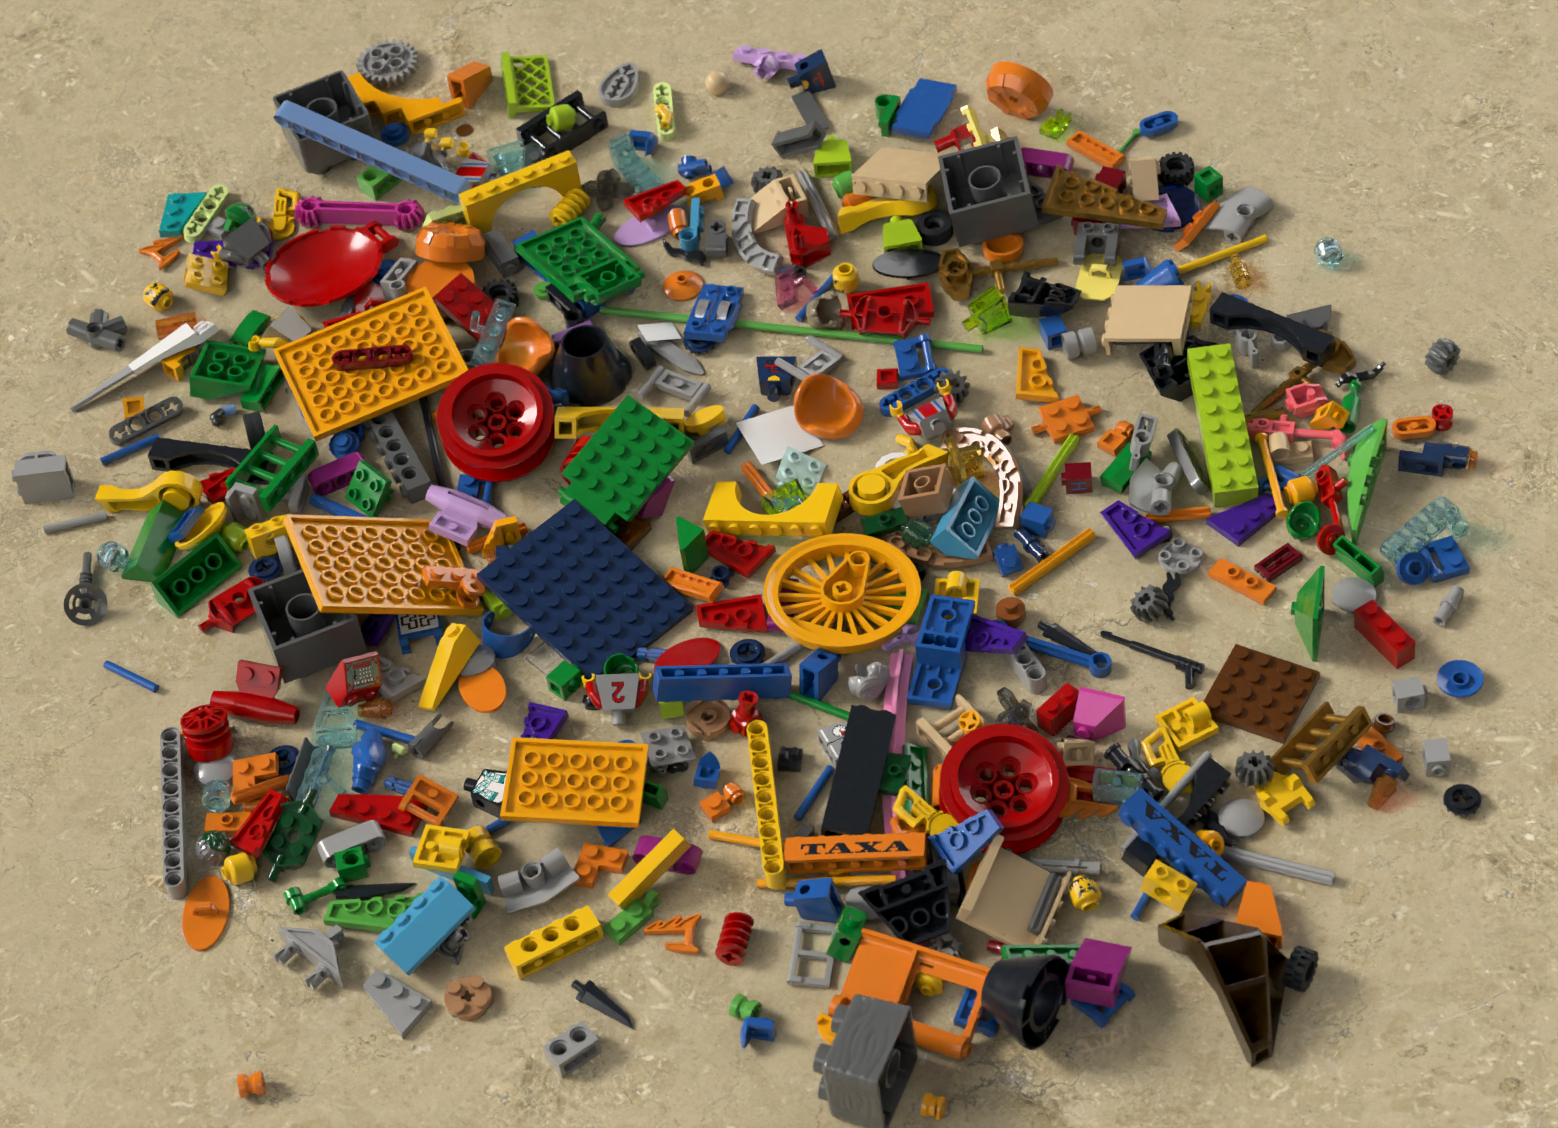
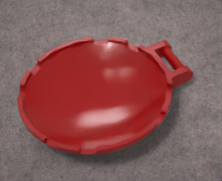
M372 221L362 228L349 229L346 225H333L328 230L319 231L317 228L291 239L275 252L276 257L268 262L265 269L266 287L274 298L292 306L313 307L340 301L361 290L375 277L381 267L383 255L396 248L399 244V239L386 232L378 221ZM378 234L383 240L380 241L375 235Z

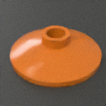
M689 270L674 272L663 282L664 294L674 301L691 300L700 294L703 287L701 276Z

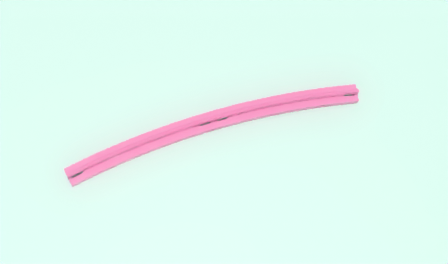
M900 648L898 653H891L890 678L886 684L884 710L897 714L889 753L903 754L902 746L905 743L908 708L907 695L910 689L914 662L913 654H904V649ZM882 794L885 834L893 833L890 820L892 816L897 817V814L892 811L896 802V796H891L890 801V795ZM914 870L890 871L891 875H897V880L915 874ZM927 941L918 945L927 948Z

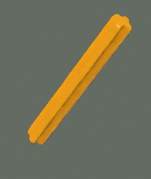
M1090 528L1084 530L1009 584V592L1014 596L1021 593L1096 538L1095 532Z

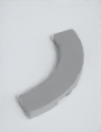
M737 198L732 214V238L737 251L754 269L762 273L778 276L784 257L781 254L764 250L759 246L754 237L752 220L756 206L755 200Z

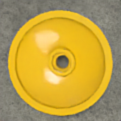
M218 502L204 509L205 511L184 539L175 542V546L180 550L194 549L215 532H219L227 516V506L223 502Z

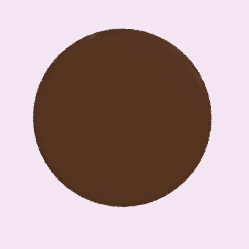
M468 124L460 125L456 129V133L459 136H467L473 131L472 126Z

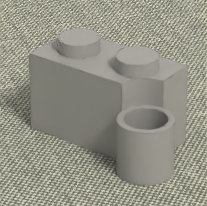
M399 258L383 277L380 284L386 301L389 302L407 294L406 280L411 271L418 266L417 260Z

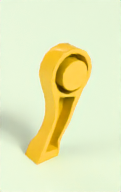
M931 183L927 186L928 202L877 197L856 206L842 207L837 216L841 234L855 230L860 225L874 219L897 215H919L933 209L938 204L935 186Z
M926 444L917 452L899 457L877 468L857 474L848 485L851 507L854 511L866 516L889 511L899 495L905 471L944 463L948 466V452Z
M182 471L164 472L149 485L138 489H121L114 485H100L94 500L110 513L122 510L150 511L163 500L185 513L187 510L199 505L203 487L200 481L191 474Z

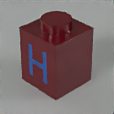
M1091 462L1065 463V472L1061 473L1062 486L1066 485V494L1093 493Z

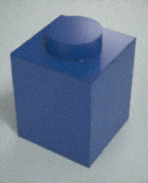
M1060 315L1039 319V332L1048 351L1062 347L1061 334L1066 333L1067 329Z
M1029 502L1020 516V524L1030 534L1045 539L1049 531H1053L1056 519H1054L1052 508Z

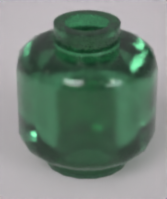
M913 518L910 521L906 520L900 529L902 542L915 550L926 549L931 543L930 539L933 536L932 527L919 518Z

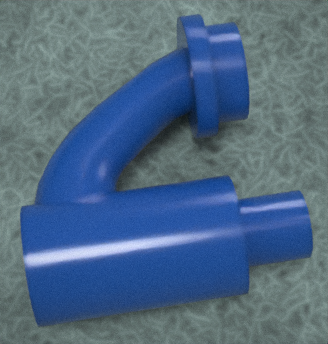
M1279 464L1274 466L1281 491L1287 486L1289 480L1302 477ZM1261 477L1258 480L1259 492L1271 491L1268 477Z

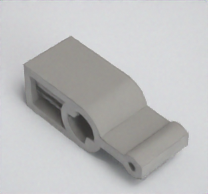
M1254 329L1231 330L1240 354L1249 357L1252 369L1258 368L1257 331Z
M1139 413L1130 445V452L1132 454L1129 466L1130 471L1135 472L1138 469L1140 458L1145 457L1149 453L1157 427V417Z

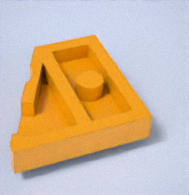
M516 516L494 521L482 549L483 559L495 557L496 546L514 545L522 539Z

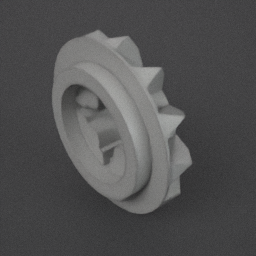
M950 932L927 941V948L961 959L964 955V944L959 943V937H952ZM942 945H944V946L949 945V946H950V948L947 947V948L941 949V948H942Z

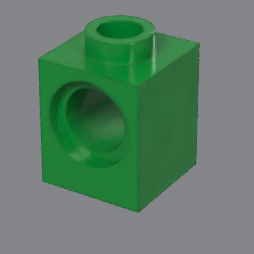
M1211 166L1206 167L1194 175V193L1206 203L1211 202L1223 194V176Z
M565 660L562 661L546 676L549 691L562 700H567L583 685L582 672L575 664L571 665Z
M361 846L334 853L339 877H342L345 883L369 877L367 868L371 867L368 854L363 855Z

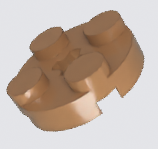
M722 700L695 701L687 710L686 722L688 730L694 736L702 738L704 741H712L715 737L725 733L730 727V709ZM713 716L712 720L706 721L704 717L710 718Z
M479 975L462 977L456 981H451L446 987L447 991L444 996L448 1013L451 1016L459 1017L461 1021H474L486 1014L485 1010L489 1005L491 1007L493 1002L490 986ZM469 995L474 996L471 998L470 1002H467L466 999H464L466 996Z

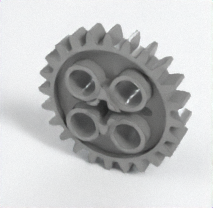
M386 39L384 43L378 41V45L371 44V49L364 48L365 53L360 52L361 57L357 58L358 63H356L358 73L360 72L369 84L372 83L373 87L380 84V88L384 84H387L389 88L392 83L398 86V81L405 83L404 78L411 79V74H415V69L419 68V58L417 50H414V46H410L409 42L403 44V40L397 43L395 39L391 42H388V39Z

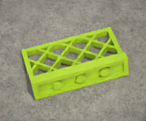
M501 52V71L508 118H516V113L541 112L555 104L547 55L510 57L509 52ZM544 62V64L540 67L536 66L534 63ZM514 63H522L523 66L519 68ZM531 68L534 72L530 74L525 70ZM538 74H541V75L545 76V78H543L542 80H540V79L537 78L536 76H537ZM522 75L526 78L523 81H521L516 77ZM529 81H533L536 83V85L532 87L527 83ZM541 86L547 89L544 93L538 90ZM522 87H523L524 89L528 90V91H527L526 93H524V94H523L522 92L518 91V90L521 89ZM535 94L539 97L534 100L529 96ZM544 99L550 104H541L540 102ZM524 100L530 103L529 105H520Z

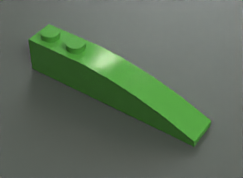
M1385 418L1361 429L1359 438L1355 437L1353 450L1355 451L1350 453L1348 459L1350 470L1348 476L1347 513L1351 541L1354 545H1357L1387 449L1388 419Z

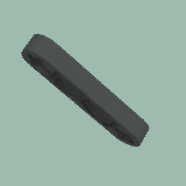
M169 397L114 425L109 430L110 442L118 446L123 445L178 417L183 411L182 401L178 397ZM170 403L178 404L176 411L169 409ZM154 411L159 412L161 418L158 421H153L149 418L150 413ZM132 422H141L143 425L142 429L138 431L131 428ZM124 426H127L128 432L126 431L122 434V439L114 438L116 431L122 433L125 431Z
M1175 428L1167 434V438L1191 486L1199 495H1203L1211 488L1187 438L1178 428Z

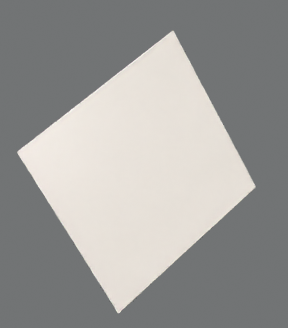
M794 405L736 423L761 465L782 459L787 446L800 452L824 446L819 437L810 435L800 428L795 419Z

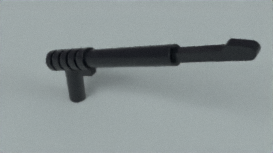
M1101 631L1100 633L1102 638L1174 664L1175 669L1185 672L1186 689L1191 690L1194 688V672L1203 674L1205 670V664L1186 657L1176 656L1133 640H1126L1112 635V632Z

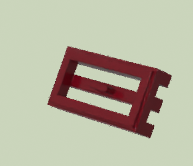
M1286 543L1255 564L1254 571L1260 572V576L1266 577V581L1270 583L1301 562L1303 555L1289 543ZM1275 561L1274 564H1272L1271 566H1269L1268 568L1265 569V567H1267L1268 565H1270L1272 562Z

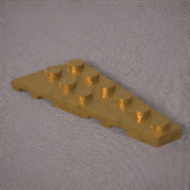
M1060 165L1056 166L1042 204V213L1163 230L1167 218V209L1148 201H1138L1134 199L1133 195L1128 193L1123 195L1116 188L1091 178L1084 179L1077 172L1072 171L1070 173L1063 170V167Z

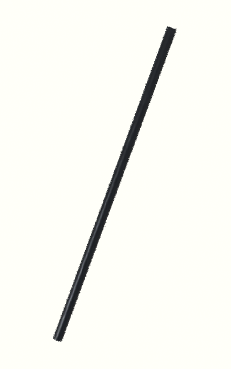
M427 396L419 398L437 483L438 486L447 488ZM453 541L457 551L461 549L460 543Z

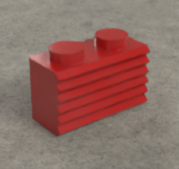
M1065 683L1035 710L1037 726L1049 735L1055 736L1058 731H1061V728H1064V725H1067L1070 720H1074L1079 690L1071 684Z

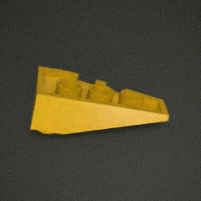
M451 623L439 642L418 704L420 709L436 710L480 644L479 638L467 625Z

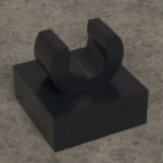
M780 747L777 770L800 772L803 749Z

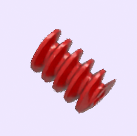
M732 912L725 916L719 936L720 939L715 950L716 957L722 963L730 966H738L743 963L744 960L742 958L746 954L747 942L750 939L749 934L752 932L751 926L754 924V919L750 915L742 912Z

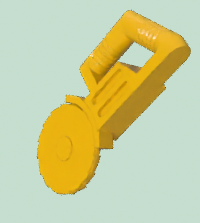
M276 188L274 216L270 217L271 222L267 225L272 229L274 241L288 239L294 233L295 220L290 215H295V205L301 199L300 192ZM284 197L293 199L292 207H289L287 198Z
M1164 726L1158 727L1141 742V747L1150 767L1157 768L1164 765L1160 777H1163L1165 788L1171 791L1191 767L1185 765V761L1179 760ZM1162 737L1164 743L1158 748L1160 758H1156L1151 746ZM1191 782L1180 795L1191 792Z
M904 785L900 789L892 811L913 829H916L923 823L926 825V834L930 833L932 836L944 832L945 829L951 826L958 825L950 814H943V810L937 812L908 786ZM907 797L913 801L911 814L903 808Z

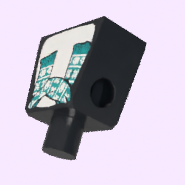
M485 769L480 774L478 780L466 778L463 788L465 791L471 792L473 805L500 819L507 771Z

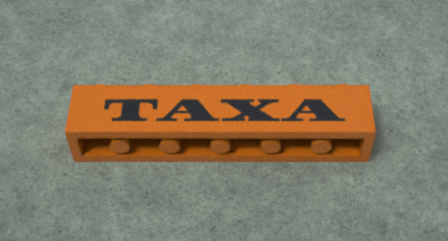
M925 833L844 834L840 836L820 835L817 837L796 836L785 838L784 864L787 874L828 873V871L923 870L927 866L928 843Z

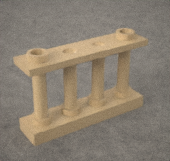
M960 694L956 695L957 709L937 722L928 723L923 717L915 722L917 736L942 761H944L952 745L966 734L960 729L946 738L942 737L938 731L957 720L965 711H976L971 701L965 700ZM979 714V716L985 721L986 726H987V725H990V724Z

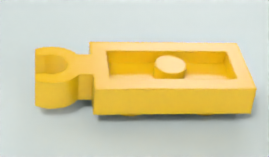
M1197 280L1195 284L1196 291L1192 290L1194 303L1189 327L1202 328L1211 301L1212 288L1211 282H1208L1206 287H1201L1200 280Z

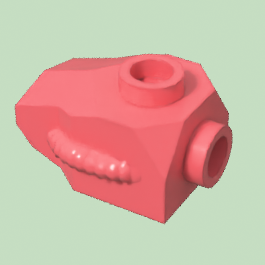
M1305 382L1286 389L1287 399L1284 400L1288 412L1292 411L1293 415L1299 418L1309 417L1315 414L1318 408L1329 403L1320 384Z

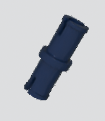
M1024 526L1015 530L1014 537L1022 543L1023 549L1027 553H1031L1038 563L1049 556V553L1040 545L1039 539L1032 536Z

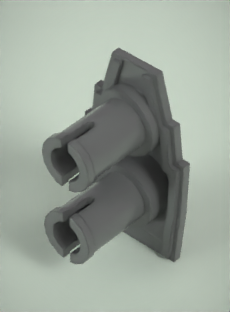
M471 915L434 952L456 966L459 965L464 942L470 937L468 930L464 928L472 922Z

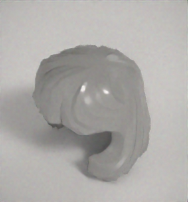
M879 662L871 663L868 666L858 663L855 665L857 676L849 677L848 688L852 695L864 701L875 700L883 692L890 678V669Z

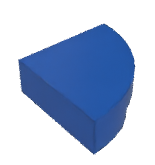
M724 166L710 174H716L721 187H729L734 184Z

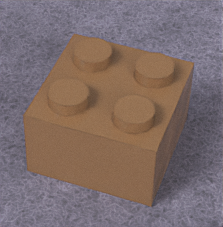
M946 463L905 471L898 501L908 519L948 512L955 481Z

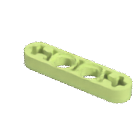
M661 82L653 87L655 107L659 104L667 103L668 108L673 113V119L668 132H665V129L660 126L662 116H657L658 113H656L657 131L660 140L671 141L676 137L671 87L668 83Z
M221 184L214 185L184 227V239L187 242L194 243L202 239L206 233L207 226L217 217L228 201V188ZM214 205L215 208L207 209L206 206ZM199 218L207 219L205 222L197 221Z

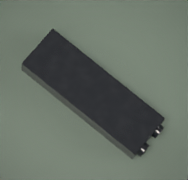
M851 705L821 826V835L869 834L879 795V786L896 725L897 714H892L888 710L870 709L865 705Z

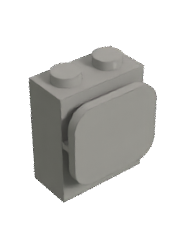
M52 451L25 453L21 456L20 460L15 461V469L12 470V480L17 483L18 495L22 496L25 504L74 498L75 480L66 455L57 456Z

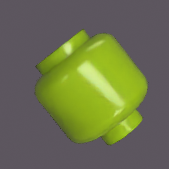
M568 104L551 107L549 114L546 115L548 126H552L554 131L559 132L572 129L574 124L577 123V115L574 108H571Z
M238 522L223 525L219 532L233 553L245 552L249 548L244 529L247 528Z

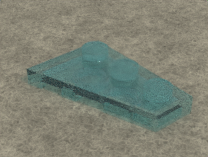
M524 139L486 150L494 173H499L502 177L523 168Z

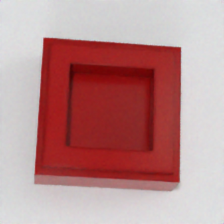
M898 368L877 369V390L898 389Z

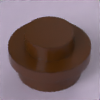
M1378 713L1372 719L1373 729L1381 734L1391 733L1395 728L1393 717L1387 713Z

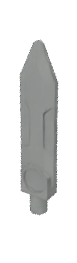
M639 330L638 336L642 338L650 350L684 372L704 375V371L697 359L668 340L646 341Z

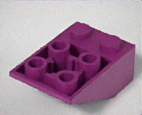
M1085 938L1071 962L1065 981L1067 999L1114 1008L1132 947Z

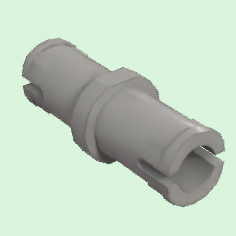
M1453 585L1447 597L1441 600L1440 608L1433 618V622L1436 625L1444 627L1450 616L1457 611L1458 603L1464 595V589L1461 586Z

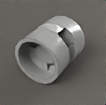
M1091 327L1079 329L1077 334L1074 331L1061 334L1062 346L1067 360L1078 358L1080 353L1084 356L1097 353L1096 340Z

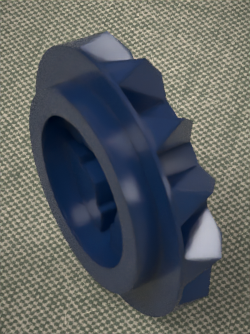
M693 339L683 340L685 349L689 350L691 354L697 352L698 355L701 352L708 354L709 349H714L717 343L715 341L699 340L704 342L700 344L699 342L697 343V340Z
M273 555L253 560L248 568L250 577L256 576L264 582L280 577V572L283 571L281 560ZM263 567L267 568L269 572L265 573V571H263Z
M755 639L740 640L730 650L732 664L763 663V658L766 656L763 644ZM749 650L751 655L749 656V658H745L746 653H748Z
M282 745L270 751V753L276 752L278 755L279 774L283 776L286 773H292L299 750L290 745ZM286 759H288V763L284 762L281 765L280 761H285Z

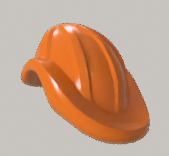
M522 316L515 317L507 324L505 341L496 354L495 363L517 365L538 376L554 356L555 345L549 332L535 320Z
M813 373L807 376L798 386L794 395L795 419L802 430L815 437L823 439L845 438L853 434L863 420L864 407L858 394L846 383L823 373Z

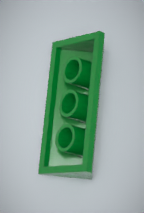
M164 500L148 512L121 575L122 579L152 582L168 570L177 547L175 543H171L167 538L183 516V512Z
M215 532L152 581L151 586L157 603L177 618L243 565L220 534Z

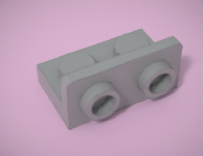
M235 482L233 487L227 492L225 499L235 522L241 524L246 516L249 519L263 522L268 515L263 510L257 488Z

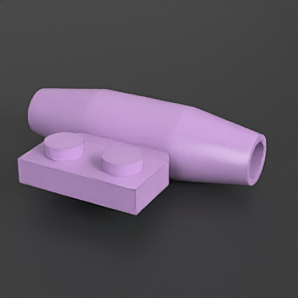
M431 485L426 493V501L442 510L430 522L429 531L465 546H468L476 535L477 527L491 530L495 520L509 517L489 503L458 490Z

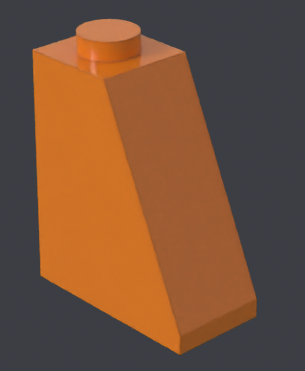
M473 61L449 73L447 80L451 98L461 97L464 108L470 110L493 82L491 67Z
M1247 881L1235 923L1259 928L1279 950H1282L1283 932L1271 885Z

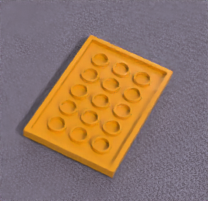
M512 737L500 813L501 821L639 828L649 745Z

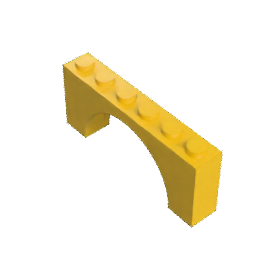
M568 150L460 193L459 199L465 224L474 226L482 234L491 231L493 218L499 207L515 193L530 187L543 186L552 188L559 193L561 198L572 188L582 190L576 160Z
M557 407L555 439H576L582 434L597 431L617 407ZM648 408L684 434L685 408Z
M717 481L703 522L708 533L714 530L730 535L818 537L832 534L843 496L838 483H817L812 494L795 508L778 514L762 515L750 512L741 506L742 494L737 482Z

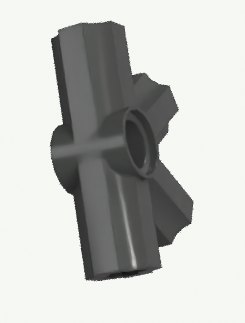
M95 309L90 315L89 323L72 318L68 322L66 331L68 335L88 341L91 348L99 349L105 347L121 352L126 342V338L122 334L127 333L128 328L122 316L109 320L108 312L103 311V309Z

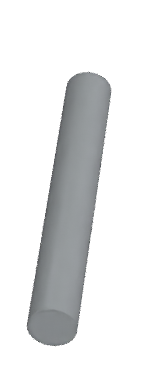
M105 511L43 525L46 534L108 520V516Z

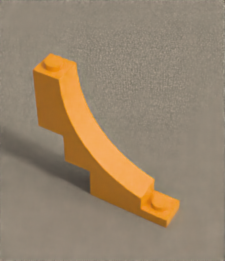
M360 72L348 76L350 83L366 107L369 117L379 114L385 126L390 123L405 122L411 135L466 116L461 97L444 103L441 102L439 97L426 99L402 98L376 89L363 78Z

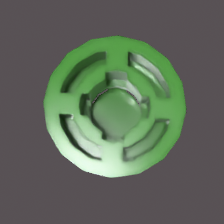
M739 993L730 1004L729 1015L735 1018L741 1017L743 1020L746 1017L759 1018L762 1003L756 1000L750 1001L745 995Z

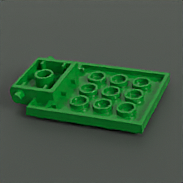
M582 216L516 244V252L573 303L584 299L586 303L591 302L595 306L640 287L642 285V278H645V274L640 270V266Z
M627 395L561 473L572 483L567 489L563 486L559 488L557 493L561 495L560 503L566 506L575 499L601 524L615 534L619 529L614 524L618 518L621 517L630 523L695 443L692 439Z

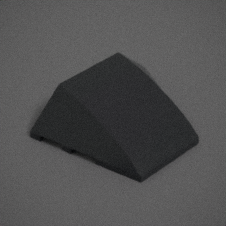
M1025 271L1021 277L1019 288L1016 292H1012L1008 298V313L1012 316L1031 318L1062 314L1074 308L1081 296L1082 290L1062 283L1050 284L1046 282L1047 278L1041 277L1039 280L1031 277L1030 272Z
M1186 339L1183 354L1174 355L1173 353V362L1171 364L1173 373L1171 377L1166 379L1157 378L1153 372L1155 367L1154 345L1139 353V357L1160 396L1181 402L1193 395L1187 364V349L1201 347L1195 345V341Z
M946 859L925 866L924 870L883 886L877 884L858 892L898 939L918 945L952 932Z

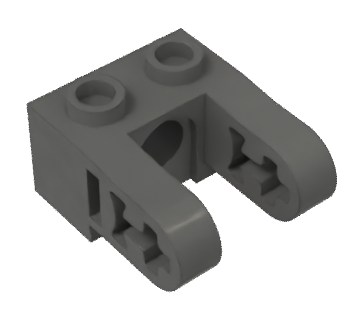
M1079 222L1073 254L1074 265H1085L1086 255L1105 254V265L1116 266L1120 248V224Z

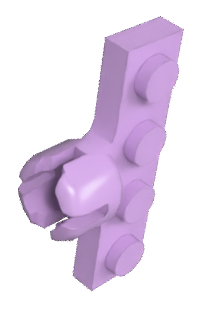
M748 45L739 46L733 53V61L754 64L753 66H756L753 69L755 75L760 79L765 77V80L771 79L779 69L796 70L795 63L807 57L805 54L795 55L789 54L786 51L775 52L767 48H751Z

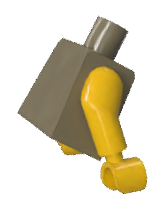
M290 306L279 316H275V320L269 324L261 336V340L258 336H253L251 341L248 342V347L252 352L259 351L261 347L278 348L309 335L311 328L307 325L305 318L298 315Z

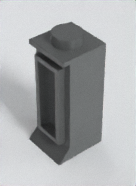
M815 119L808 125L782 132L777 131L771 145L781 158H786L819 149L826 136V132Z
M498 228L482 234L485 239V252L500 274H502L503 279L521 271L517 254Z

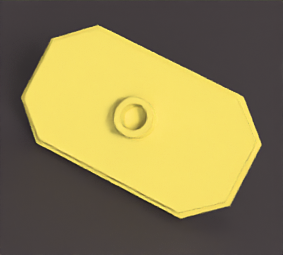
M1090 254L1086 257L1085 265H1081L1075 287L1082 290L1080 297L1083 300L1105 301L1111 298L1112 294H1115L1116 286L1119 285L1122 273L1123 260L1119 256H1117L1116 266L1105 265V254Z

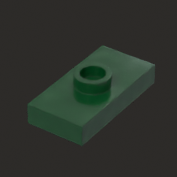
M902 507L860 519L866 536L874 538L909 527V521Z
M888 752L879 786V794L898 796L900 789L907 780L911 755Z

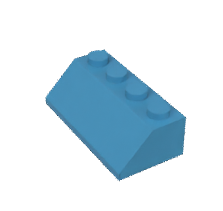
M970 477L956 489L951 498L948 512L943 514L930 542L946 556L978 558L996 522L1000 499L976 478Z
M440 876L429 885V888L421 896L413 901L412 905L404 913L396 918L395 922L387 930H384L374 943L394 964L409 976L476 908L452 884Z

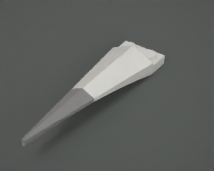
M201 321L193 327L195 329L193 331L185 323L78 401L70 409L72 412H75L99 394L132 374L168 356L203 343L219 331L218 328L209 321Z

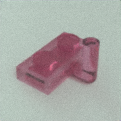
M792 267L775 276L777 306L781 310L799 302L798 287L804 285L813 295L819 289L806 276L797 278L796 271Z

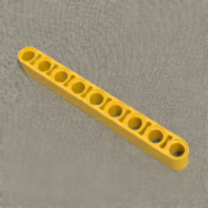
M755 720L748 724L747 736L762 865L767 886L771 889H780L787 883V875L784 864L771 743L766 723L761 720Z

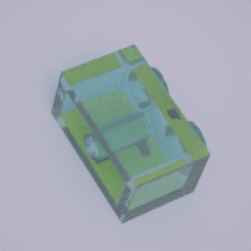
M1095 768L1091 787L1094 801L1123 804L1139 788L1144 789L1142 773Z

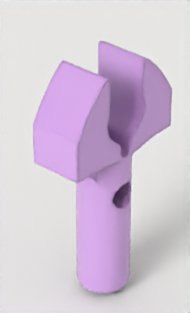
M906 624L901 629V635L881 644L882 650L886 652L903 643H910L912 647L915 646L920 632L917 629V625Z

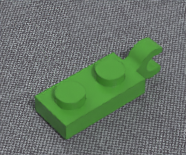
M651 889L645 895L642 902L636 898L603 927L604 933L620 946L654 917L652 910L661 904V900L658 899L659 893Z

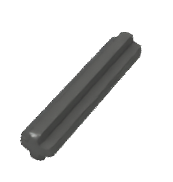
M1051 873L1048 876L1027 928L1028 932L1034 935H1038L1043 927L1062 880L1060 875Z

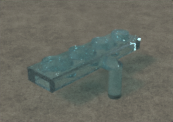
M496 298L485 326L479 325L480 312H472L470 330L480 333L481 337L472 356L471 363L477 365L494 363L507 331V324L515 311L516 304Z
M329 744L316 748L312 752L295 801L304 800L309 787L318 791L312 803L313 805H316L323 786L327 785L337 795L346 793V789L331 776H326L336 751L332 745Z

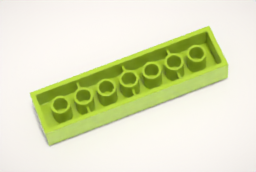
M1228 343L1187 349L1188 370L1214 507L1242 504L1257 498L1259 487L1231 345Z

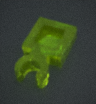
M1063 109L1058 110L1056 118L1050 116L1039 128L1040 134L1057 141L1067 130V124L1072 121V113L1063 116Z

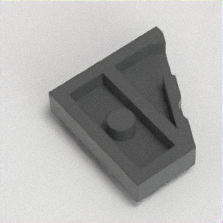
M1332 305L1289 314L1287 318H1291L1304 325H1309L1317 330L1328 331Z

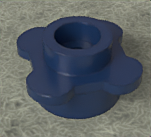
M719 565L712 569V577L709 579L722 582L723 586L726 587L729 585L730 577L734 574L731 569Z

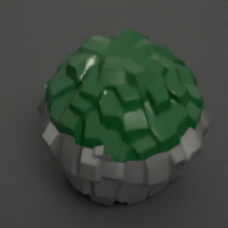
M210 830L203 833L197 840L195 855L212 866L224 863L232 850L226 832Z

